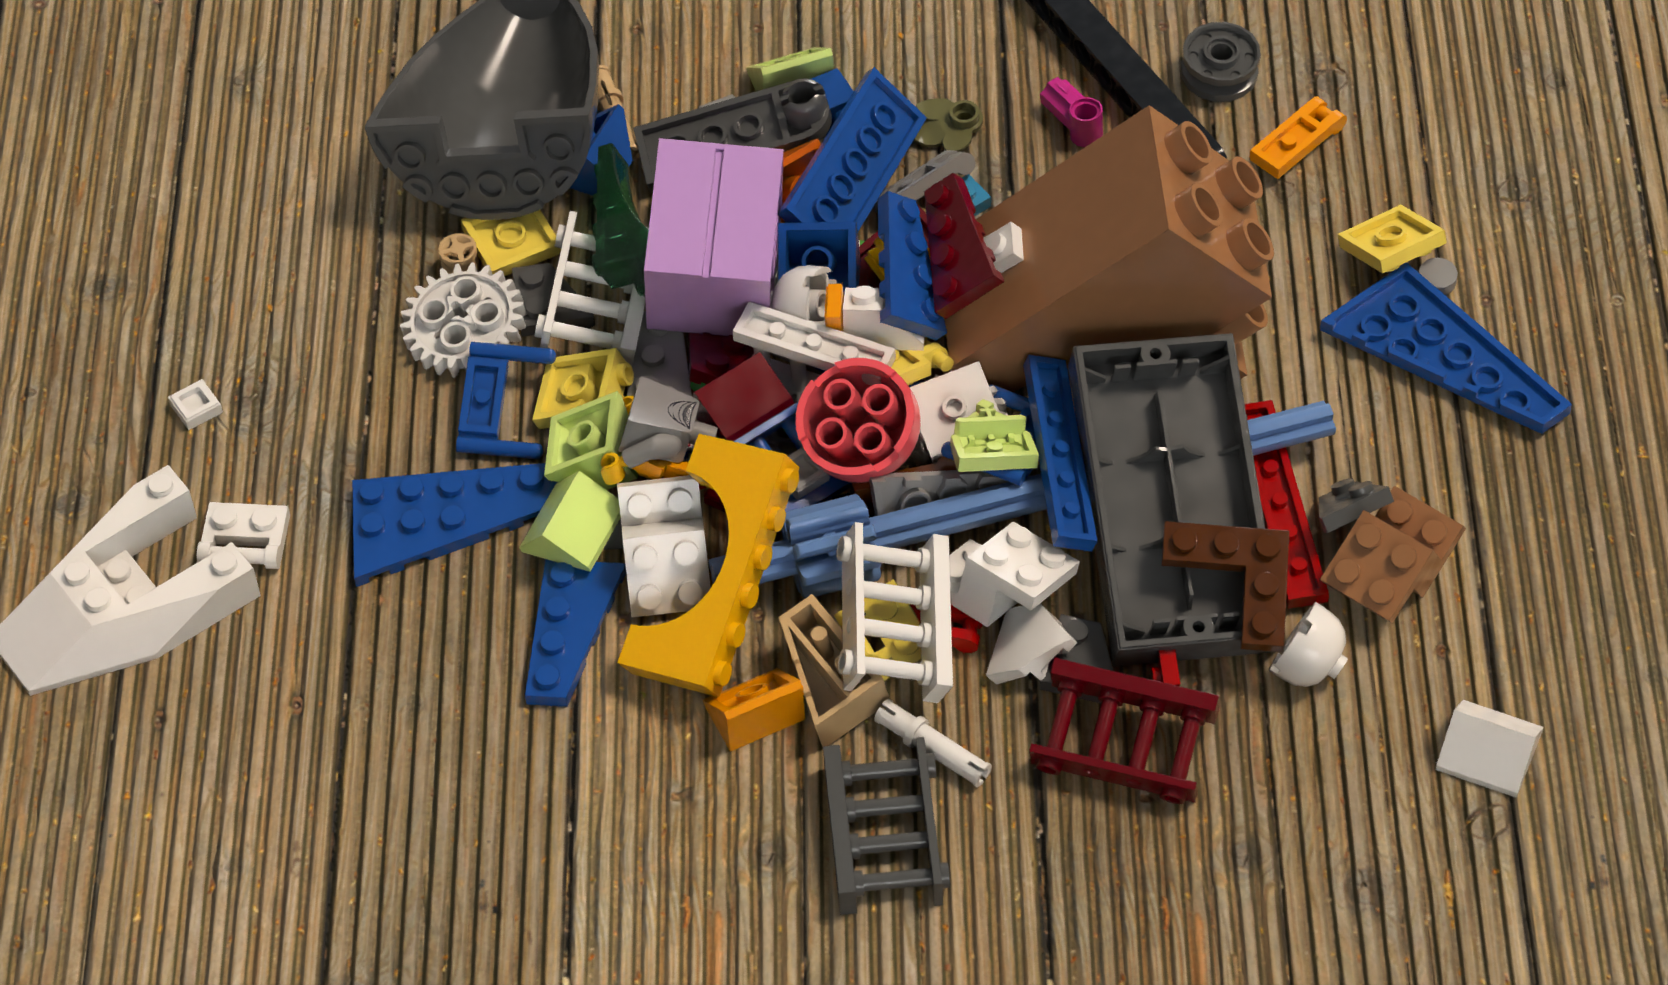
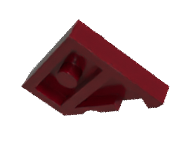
M688 332L689 381L701 385V382L705 384L712 382L751 358L754 354V348L734 341L733 335L722 336L711 335V333L703 332V334Z

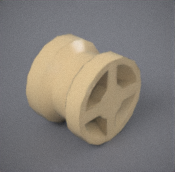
M457 233L445 237L440 242L438 249L440 259L442 260L441 266L448 274L454 273L455 264L458 263L462 271H467L471 262L475 263L477 271H479L480 266L476 242L472 237L467 234Z

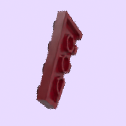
M951 173L924 191L935 313L944 319L949 318L1005 282L1001 272L996 270L993 264L996 259L992 249L986 246L983 236L986 235L983 226L975 219L974 213L976 209L964 179L955 173Z

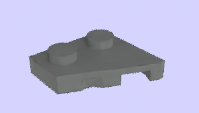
M1353 478L1344 479L1331 485V492L1319 497V519L1324 532L1329 533L1358 519L1363 510L1371 513L1394 502L1388 486L1375 485L1371 481L1355 482Z

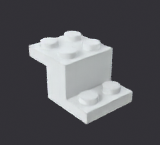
M690 475L617 483L631 617L689 611L711 588L699 483Z
M1013 521L983 545L969 539L949 555L951 605L988 627L1017 603L1029 610L1034 609L1077 574L1080 561L1068 555L1062 549L1053 547L1052 544Z

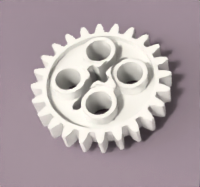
M472 262L467 271H462L458 263L455 264L454 273L448 274L444 268H441V278L436 280L429 275L426 276L429 286L424 288L416 285L414 288L418 298H406L409 309L401 311L404 323L400 324V328L404 335L403 340L407 349L410 350L415 361L421 360L426 370L434 366L437 375H441L446 368H449L453 378L457 376L460 369L465 368V371L467 370L471 341L510 345V342H521L522 339L518 330L526 329L523 317L527 315L520 290L516 289L514 281L512 279L506 280L501 270L493 274L490 265L484 266L478 272L475 263Z

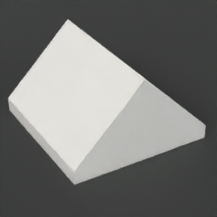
M1462 700L1454 709L1436 770L1517 798L1543 732V727Z

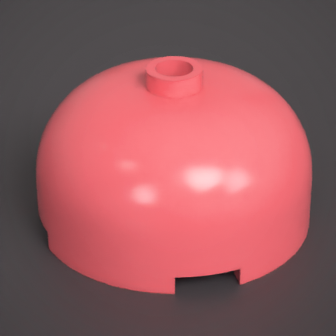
M849 358L835 362L836 366L822 373L815 381L811 379L799 399L795 424L798 439L802 443L804 450L821 470L842 481L867 483L870 477L893 473L906 462L918 441L921 426L920 410L912 390L894 369L874 359ZM862 374L881 377V384H874L872 386L866 384L862 380Z

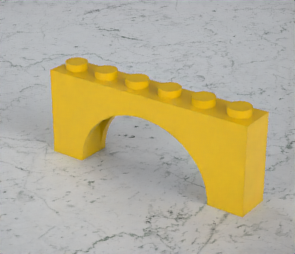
M698 434L685 471L700 485L715 490L724 505L729 531L726 556L714 584L692 609L674 620L659 625H630L617 663L631 674L720 697L723 686H726L731 678V663L736 648L744 640L746 632L745 623L749 611L757 603L759 596L758 585L763 571L771 563L773 542L777 532L782 529L785 523V508L790 494L796 490L799 482L798 471L800 467L786 454Z

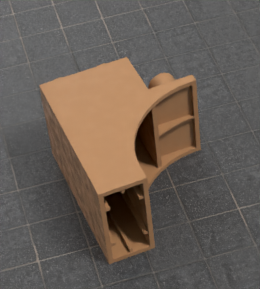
M1150 105L976 219L977 222L982 224L986 235L983 238L1009 222L1020 227L1022 230L1024 260L1001 273L1005 281L1004 283L945 319L948 354L954 360V365L951 369L957 370L979 361L988 385L993 384L1011 392H1016L1026 386L1023 365L1028 355L1066 360L1068 368L1073 346L1233 333L1240 379L1247 376L1242 341L1267 326L1268 316L1263 303L1272 298L1266 263L1273 259L1274 248L1269 235L1258 221L1255 201L1262 197L1263 186L1257 172L1244 158L1236 156L1228 160L1212 149L1206 136L1192 122L1184 121L1177 125Z

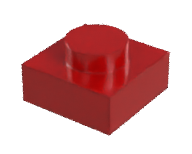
M1176 649L1159 651L1158 667L1151 668V680L1181 686Z

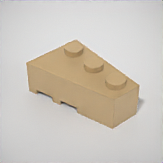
M813 594L779 616L822 747L829 746L877 712L879 707H884L882 703L886 699H890L884 679L881 675L865 673L864 677L852 691L843 690V674L838 672V659L843 649V630Z

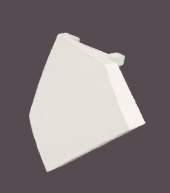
M1042 604L1037 605L1032 610L1023 605L1010 608L1005 614L986 676L996 685L1025 677L1030 672L1042 681L1046 676L1050 661L1057 654H1062L1063 649L1069 652L1077 642L1063 628L1062 623Z

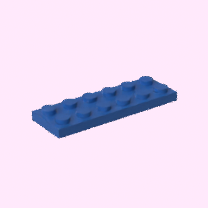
M875 67L863 76L777 214L786 223L857 222V230L859 231L927 117Z

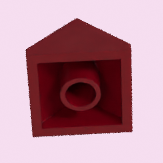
M761 352L703 386L693 394V397L700 402L696 419L699 422L718 427L716 435L721 439L735 441L794 404L791 395Z

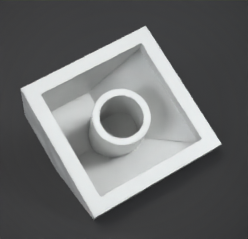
M870 286L845 288L843 332L895 348V350L924 351V336L880 323V311L885 308V299L879 296V288H872Z

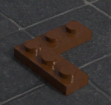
M1165 521L1162 566L1245 572L1241 649L1283 652L1289 531Z

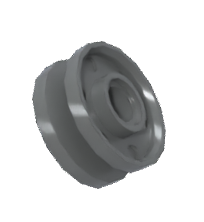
M1210 22L1198 26L1188 34L1183 45L1181 76L1189 91L1209 101L1231 102L1244 97L1254 88L1258 79V65L1261 54L1260 45L1251 32L1242 26L1229 22Z

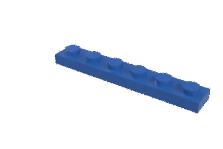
M1028 355L1023 367L1036 446L1039 453V464L1053 547L1092 552L1097 543V535L1066 360Z

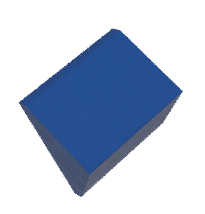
M857 222L779 223L778 281L783 274L797 266L811 265L829 267L832 272L827 273L828 278L835 279L837 284H842L844 295L845 288L859 287L861 258Z

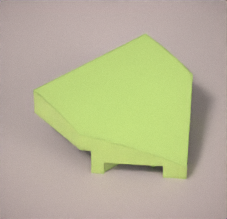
M982 399L976 404V411L968 417L956 419L950 447L957 471L972 472L1038 468L1039 453L1030 432L1025 431L1026 416L1021 414H1001L995 410L994 403Z

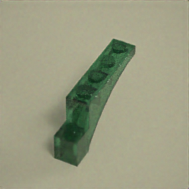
M609 143L598 147V163L594 166L597 179V193L594 194L593 199L597 214L596 223L593 224L596 254L592 256V264L595 273L599 277L602 276L611 289L634 284L637 293L645 297L644 265L648 229L642 224L634 206L629 184L628 164L615 146Z

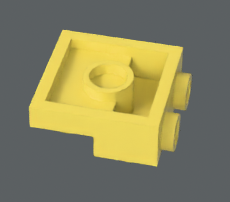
M617 348L556 357L554 363L546 364L532 421L538 429L550 428L552 416L615 391H618L622 398H624L625 386H631L634 380L631 365L626 362Z

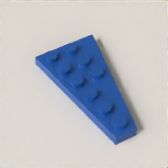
M1407 262L1321 320L1320 331L1540 434H1543L1571 412L1572 403Z

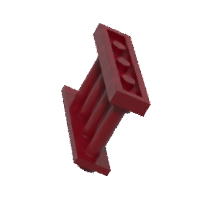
M1054 658L1050 672L1052 686L1057 687L1061 694L1046 747L1031 743L1029 750L1031 764L1037 765L1036 768L1047 774L1060 775L1061 771L1160 794L1161 799L1173 804H1184L1185 800L1195 803L1197 798V782L1186 779L1200 726L1205 725V722L1216 724L1219 712V695ZM1082 693L1096 696L1101 702L1087 756L1063 751L1076 699L1081 697ZM1123 703L1139 706V709L1142 711L1128 766L1104 761L1117 708L1122 706ZM1164 713L1181 716L1180 719L1184 721L1170 776L1145 770L1159 716H1163Z

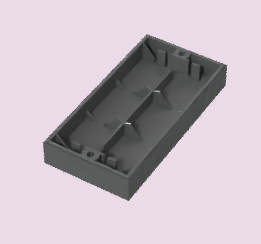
M1233 333L1073 346L1068 367L1097 535L1095 550L1113 667L1158 663L1160 650L1176 649L1177 661L1271 653L1270 651L1241 649L1245 572L1162 566L1165 521L1265 529Z

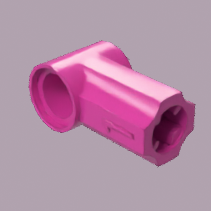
M1056 77L1047 82L1045 89L1040 93V102L1070 130V139L1074 144L1086 147L1103 136V109L1098 100L1084 97L1066 79L1061 80L1059 77Z

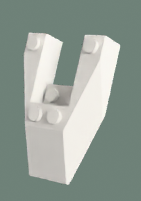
M169 465L133 485L0 624V657L30 696L157 659L261 596L254 568L232 542L157 587L132 558L134 555L197 519L189 489Z

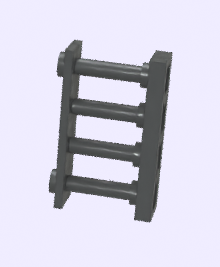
M924 737L916 738L915 759L850 765V760L842 761L840 745L823 746L840 915L857 913L856 897L864 896L866 891L932 885L934 906L943 905V888H950L948 862L940 863L929 779L936 778V763L934 752L926 753ZM918 775L920 795L854 801V797H846L845 786H852V781ZM923 811L925 831L858 837V833L850 834L849 823L856 822L858 817ZM927 848L930 867L863 874L862 870L854 871L853 859H860V854Z

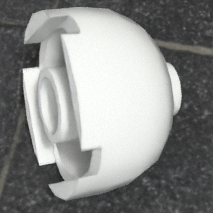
M807 265L797 266L782 275L774 290L770 292V308L826 326L824 317L826 286L828 284H837L835 279L828 278L827 273L832 272L831 269L824 266Z
M1314 602L1313 606L1306 611L1285 641L1287 643L1284 646V652L1282 655L1278 652L1269 671L1292 685L1303 687L1316 685L1327 675L1335 679L1348 660L1347 657L1342 655L1347 640L1345 629L1340 620L1328 609Z

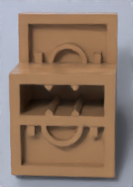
M1396 486L1390 491L1394 502L1380 508L1375 516L1365 510L1362 511L1320 578L1326 585L1390 623L1394 622L1412 592L1422 598L1424 597L1466 530L1462 524Z

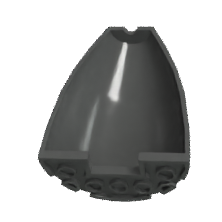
M577 0L477 1L424 44L408 60L382 95L364 127L375 155L385 169L389 167L404 183L402 187L425 203L430 200L449 208V213L453 215L480 220H503L525 216L542 209L545 203L553 200L558 195L562 196L577 179L590 149L597 114L599 56L592 26Z

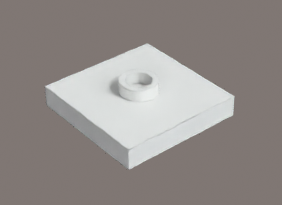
M979 361L910 387L918 402L921 418L920 432L932 463L937 462L943 456L941 448L944 443L951 441V436L954 434L955 420L959 417H968L974 413L978 402L982 399L994 403L995 410L999 412Z

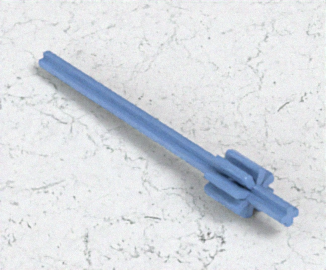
M1320 401L1247 420L1253 456L1334 435L1336 427L1332 420L1334 414L1330 404ZM1037 474L1025 477L1021 486L1006 482L869 518L865 502L857 494L787 511L785 523L781 529L783 540L773 543L771 563L763 571L759 584L794 576L796 588L804 599L811 594L818 597L841 591L842 561L837 560V545L840 537L845 536L855 522L863 523L864 544L900 548L927 541L933 534L946 536L1047 510L1042 476ZM726 555L708 559L713 584L720 573ZM864 560V581H878L881 578L880 567L882 563Z

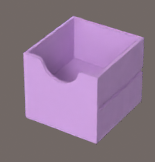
M659 138L644 265L647 329L700 334L707 332L711 333V335L722 336L733 335V329L748 302L770 308V292L774 290L778 254V225L781 223V217L777 213L782 207L784 149Z

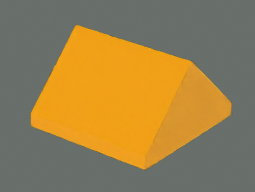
M778 668L721 692L720 697L710 696L703 699L707 712L730 752L805 720L804 692L801 680Z

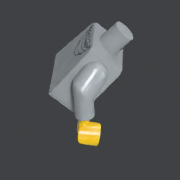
M640 376L635 395L623 398L628 412V419L619 447L622 456L612 452L603 455L600 462L602 466L600 473L605 484L615 485L625 478L626 474L623 467L628 466L632 469L649 460L656 459L676 463L682 462L688 444L695 445L698 434L716 437L718 427L695 421L700 404L696 398L679 392L672 386H665Z

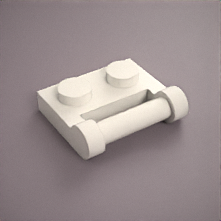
M209 502L201 542L197 546V562L222 548L217 545H227L232 542L238 546L266 547L265 549L237 547V549L250 564H264L266 569H279L290 519L288 506Z

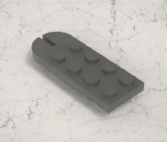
M802 78L636 126L633 129L649 192L653 193L659 138L784 149V152L814 139H819L820 141L830 129L832 115L822 85L812 79Z

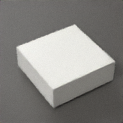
M203 379L168 396L170 406L188 430L223 413L220 402Z

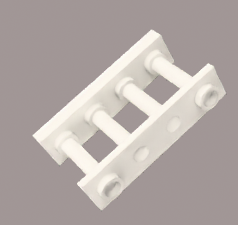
M570 211L567 226L559 224L554 247L561 248L547 315L539 314L534 337L542 338L540 348H548L550 337L607 349L617 348L626 362L632 367L645 307L644 265L649 228L645 227L642 242L634 240V244L575 232L577 212ZM570 246L628 258L630 263L637 264L636 271L628 270L626 274L567 261ZM567 276L623 288V293L631 294L630 300H622L620 304L561 291L563 278ZM557 306L616 318L618 319L617 323L625 324L623 332L616 330L615 334L556 322L554 321Z
M748 302L733 329V340L752 346L754 348L753 356L761 352L790 395L797 394V402H799L801 393L810 380L815 381L820 376L819 374L807 371L806 364L827 371L831 367L836 366L835 362L849 358L874 359L892 367L896 359L895 348L752 302ZM770 353L790 359V365L770 359ZM862 374V380L866 384L871 386L881 384V377Z
M855 522L846 535L840 537L837 545V560L842 561L843 649L838 659V672L843 674V690L852 691L864 677L865 673L917 680L918 684L922 685V701L939 703L953 687L949 536L933 534L918 551L864 544L863 523ZM864 560L913 567L920 574V586L918 588L864 581ZM864 598L916 605V608L920 610L921 623L919 626L864 618ZM865 635L916 642L917 646L921 647L922 661L918 664L865 656Z

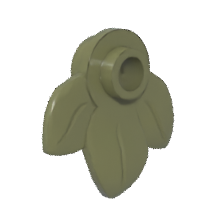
M935 98L916 104V108L927 119L913 141L927 148H936L943 145L945 151L954 150L960 152L970 145L972 134L982 127L983 114L974 102L968 100L953 103L946 98Z

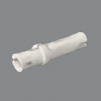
M886 699L882 703L886 707L885 710L881 707L877 710L874 721L902 737L903 744L909 748L916 747L917 737H924L926 753L934 752L937 761L973 783L975 787H979L984 783L980 779L981 776L987 779L992 768L990 763L983 761L929 726L928 720L923 716H913L896 705L891 699Z

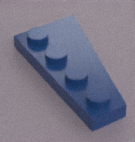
M887 191L878 198V237L884 242V250L879 253V266L884 268L885 280L879 283V296L885 299V308L880 311V323L938 340L947 333L944 318L935 313L931 262L927 249L928 244L920 219V210L916 200Z
M545 559L525 691L526 705L568 707L586 666L588 653L592 645L595 646L599 637L603 619L606 613L610 612L615 601V592L619 583L622 584L626 576L625 563L596 562L591 572L575 568L565 562L558 563Z

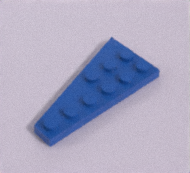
M545 463L352 480L354 580L356 587L369 583V577L389 571L390 574L405 570V564L425 557L432 560L487 540L490 533L506 527L510 531L523 527V521L538 516L555 484L558 482L550 481L544 476Z

